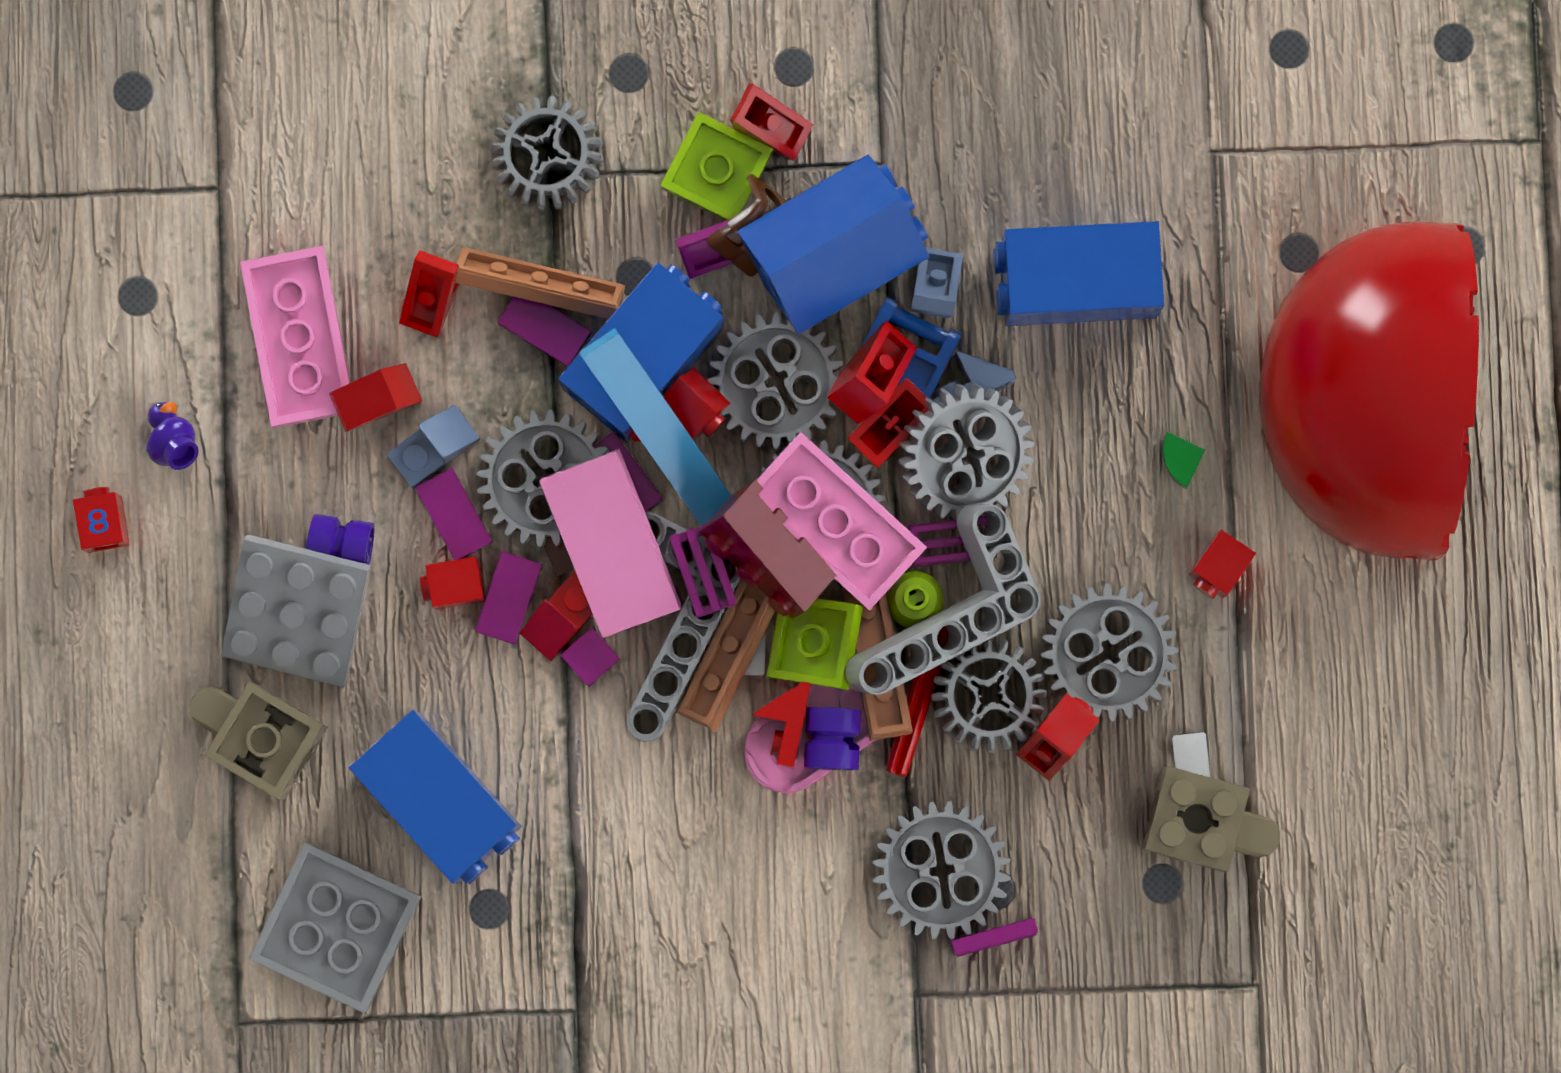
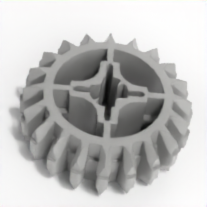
M554 96L548 98L547 108H541L538 97H534L531 99L534 110L527 112L524 105L518 103L516 105L520 116L518 119H515L508 113L504 114L503 120L510 127L509 130L502 127H496L494 130L495 136L504 142L490 144V151L492 153L503 156L491 160L490 163L492 169H505L496 177L499 185L513 181L507 189L509 197L513 198L523 190L524 192L521 196L522 205L528 206L533 196H536L539 210H545L546 198H552L555 209H561L562 202L560 196L567 194L569 201L574 204L578 199L573 189L578 187L584 193H589L591 190L590 185L583 178L585 176L591 179L599 178V171L590 166V164L603 163L604 157L602 154L591 150L603 146L601 137H589L597 130L595 122H588L581 126L587 116L584 109H580L573 116H570L573 107L571 101L566 100L561 109L557 110L556 98ZM553 122V125H549L547 131L541 136L521 135L526 129L535 124ZM566 127L577 136L581 143L580 160L571 157V153L561 148L563 132ZM553 142V150L556 157L552 160L548 157L549 161H542L541 163L537 150L541 147L545 149V145H551ZM514 146L522 149L524 154L533 159L528 180L522 177L513 165ZM554 170L572 171L570 176L558 183L550 185L540 184Z
M991 639L983 642V651L978 652L976 646L968 650L970 655L966 658L963 653L954 657L958 662L956 666L947 661L942 663L940 667L950 675L948 679L942 676H935L933 681L936 685L945 687L944 693L936 692L932 694V701H945L946 706L937 709L934 712L935 717L940 718L948 714L951 718V721L947 722L942 727V730L947 733L957 726L961 730L954 740L957 744H961L966 735L973 737L970 743L971 751H977L980 739L986 740L987 753L995 752V740L997 739L1001 740L1004 750L1011 749L1012 744L1009 735L1013 733L1019 742H1024L1027 737L1020 727L1024 724L1027 728L1036 730L1038 724L1035 720L1029 718L1030 713L1043 715L1045 712L1044 707L1033 704L1034 698L1042 699L1047 696L1046 690L1033 689V684L1039 683L1044 679L1043 674L1037 673L1031 677L1029 676L1027 670L1036 664L1033 658L1027 660L1023 665L1017 661L1023 654V648L1017 647L1012 656L1005 654L1008 648L1007 640L1000 642L998 651H992ZM980 661L1002 663L995 676L988 680H981L964 671L968 666ZM1012 672L1018 676L1023 687L1024 701L1022 709L1015 706L1005 693V685ZM1001 677L1002 680L997 686L999 693L996 694L1000 696V703L997 705L991 702L984 706L980 713L977 714L976 711L981 705L979 698L982 697L978 695V688L981 686L987 689L994 685L998 678ZM956 681L963 685L973 697V707L965 720L959 714L954 701ZM989 711H997L1014 720L1011 725L1000 730L986 731L975 728L984 714Z

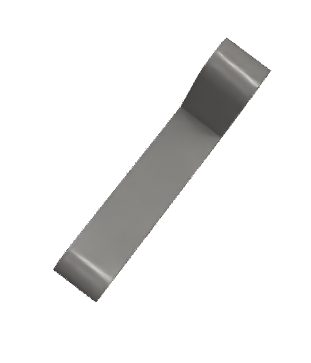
M973 503L961 509L957 517L959 534L983 590L854 655L849 659L845 669V680L852 689L875 695L886 693L1030 619L1037 613L1041 602L1039 591L1007 515L1000 507L990 504ZM984 513L988 523L985 531L980 533L977 528V519L980 514ZM1000 551L1003 555L1004 563L1001 570L997 572L994 568L993 560L996 553ZM1017 590L1020 595V603L1013 610L1010 606V596ZM981 608L984 612V622L977 629L973 619L976 611ZM945 626L948 631V640L944 646L940 647L937 635L939 630ZM909 645L912 650V658L904 666L900 658L901 651L905 646ZM872 663L876 674L874 680L867 685L864 681V670Z
M645 512L648 521L655 523L660 529V534L656 541L665 564L681 572L677 559L674 557V550L669 536L683 533L687 529L655 513ZM700 536L697 540L718 601L724 600L726 596L721 582L714 579L711 574L714 561L709 548L705 544L706 539ZM694 559L687 564L692 578L696 580L694 584L699 599L708 598ZM736 572L734 577L729 580L734 593L741 581ZM688 595L628 713L627 728L637 740L653 742L664 733L726 609L717 611L708 620H700L692 613L693 605ZM682 635L691 636L697 642V650L689 658L678 657L673 651L674 641ZM662 673L673 674L678 680L677 690L670 696H661L654 690V681ZM643 711L654 712L658 717V727L651 734H641L635 728V718Z

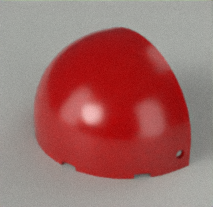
M1426 221L1393 223L1363 231L1342 241L1310 266L1293 286L1273 321L1266 341L1261 363L1259 406L1264 438L1273 466L1295 504L1314 524L1339 542L1362 552L1391 558L1438 560L1446 555L1450 547V533L1455 534L1463 503L1470 462V453H1466V445L1469 443L1467 427H1474L1479 352V316L1473 315L1475 311L1473 295H1477L1478 292L1476 264L1472 241L1469 233L1464 232L1463 224Z

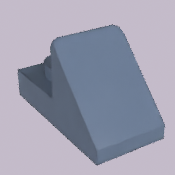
M926 248L930 257L918 265L911 310L917 313L951 318L956 304L963 254Z
M959 351L955 352L954 358L967 384L962 386L967 389L968 393L973 383L981 386L984 393L989 387L1000 391L1014 384L1016 376L1012 370ZM956 380L940 389L943 388L954 396L956 384H960V382ZM940 389L936 391L938 398L933 399L935 403L940 402Z
M453 405L421 422L418 425L420 429L388 452L387 456L411 488L414 489L479 441L480 437L456 405Z

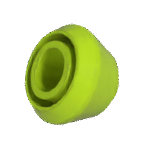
M910 571L903 573L887 592L890 615L898 624L909 628L941 612L944 606V594L940 584L935 578L924 572ZM916 590L915 594L909 595L911 591ZM920 601L923 602L921 605L916 606V604Z

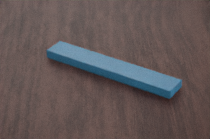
M614 328L579 353L698 523L702 526L727 501L731 493L616 328Z

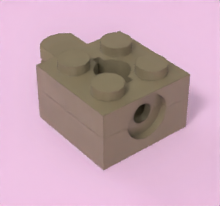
M252 682L247 683L238 700L221 689L205 687L199 690L190 702V715L194 722L216 735L204 756L279 800H285L328 728Z
M1165 766L1161 770L1141 850L1213 870L1229 872L1234 851L1254 857H1264L1272 854L1280 843V830L1272 819L1245 811L1250 788Z

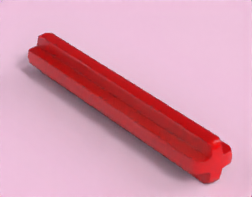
M945 626L939 630L937 635L940 647L944 646L948 640V631ZM940 665L913 678L907 697L913 731L909 735L895 737L886 764V771L901 777L908 775L936 686L933 681L935 676H939L941 670Z

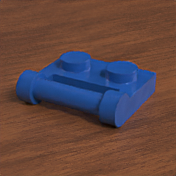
M886 297L863 345L882 323L890 321L941 346L937 356L917 348L897 385L899 386L908 378L930 399L962 334L953 329H950L948 332L897 307L898 302Z

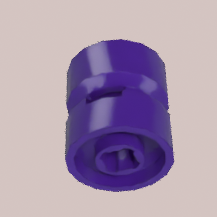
M314 514L308 532L306 549L370 565L375 533L374 523L351 520L346 526H342L338 517Z
M833 707L806 708L805 732L812 737L805 744L804 768L859 770L860 746L854 743L853 740L854 737L860 734L861 710Z

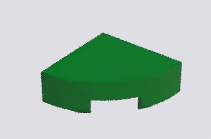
M1167 432L1162 444L1165 466L1172 479L1178 485L1187 489L1205 449Z

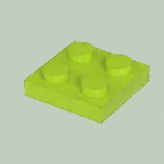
M698 112L660 187L725 221L732 219L744 210L753 193L747 177L750 174H754L760 179L773 154V148Z
M817 598L803 614L793 619L788 615L782 616L778 613L766 677L798 683L808 682L811 685L849 690V685L845 680V669L849 659L855 655L863 606Z

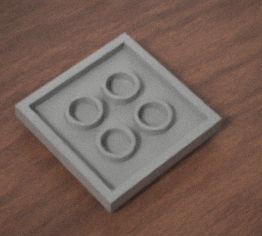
M247 534L243 539L221 656L344 687L348 681L371 565Z
M304 842L249 959L362 1013H367L422 896Z

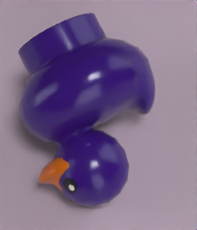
M158 402L151 406L148 411V422L154 430L147 441L146 452L157 465L170 466L174 470L185 469L196 460L199 452L198 446L195 444L194 428L188 420L177 417L178 409L176 403Z

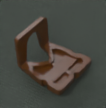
M750 174L747 180L756 200L730 219L724 228H719L707 238V243L709 247L722 257L731 260L732 264L746 275L753 277L758 272L737 231L762 217L768 206L767 196L774 202L776 207L786 203V200L757 176Z

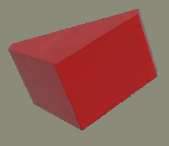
M406 363L379 369L329 393L345 432L423 402Z
M906 378L894 390L888 403L866 418L847 439L873 465L879 468L901 448L899 442L907 441L912 437L904 429V426H917L919 421L912 412L917 410L925 414L928 411L925 403L927 397Z

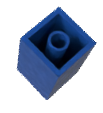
M869 154L737 231L766 290L797 334L804 332L930 257L923 243L928 238V235L916 216L912 218L910 211L915 209L910 196L903 187L896 189L898 185L886 165L878 167Z
M1159 221L1005 229L1002 240L997 241L996 248L993 249L995 274L1002 273L1003 281L1002 284H998V290H996L997 316L1005 315V326L1157 318L1164 307Z
M657 262L584 348L616 328L663 396L680 376L690 370L724 330L723 313L720 311L723 307L706 292L703 291L698 296L690 289L691 286L688 284L690 279L677 267L670 264L666 269ZM579 353L558 377L562 389L627 443L630 440L628 435L633 429Z
M411 710L348 767L452 884H459L462 881L465 884H471L488 869L484 861L491 854L496 852L498 855H503L520 840L516 832L522 825L424 716L415 710Z

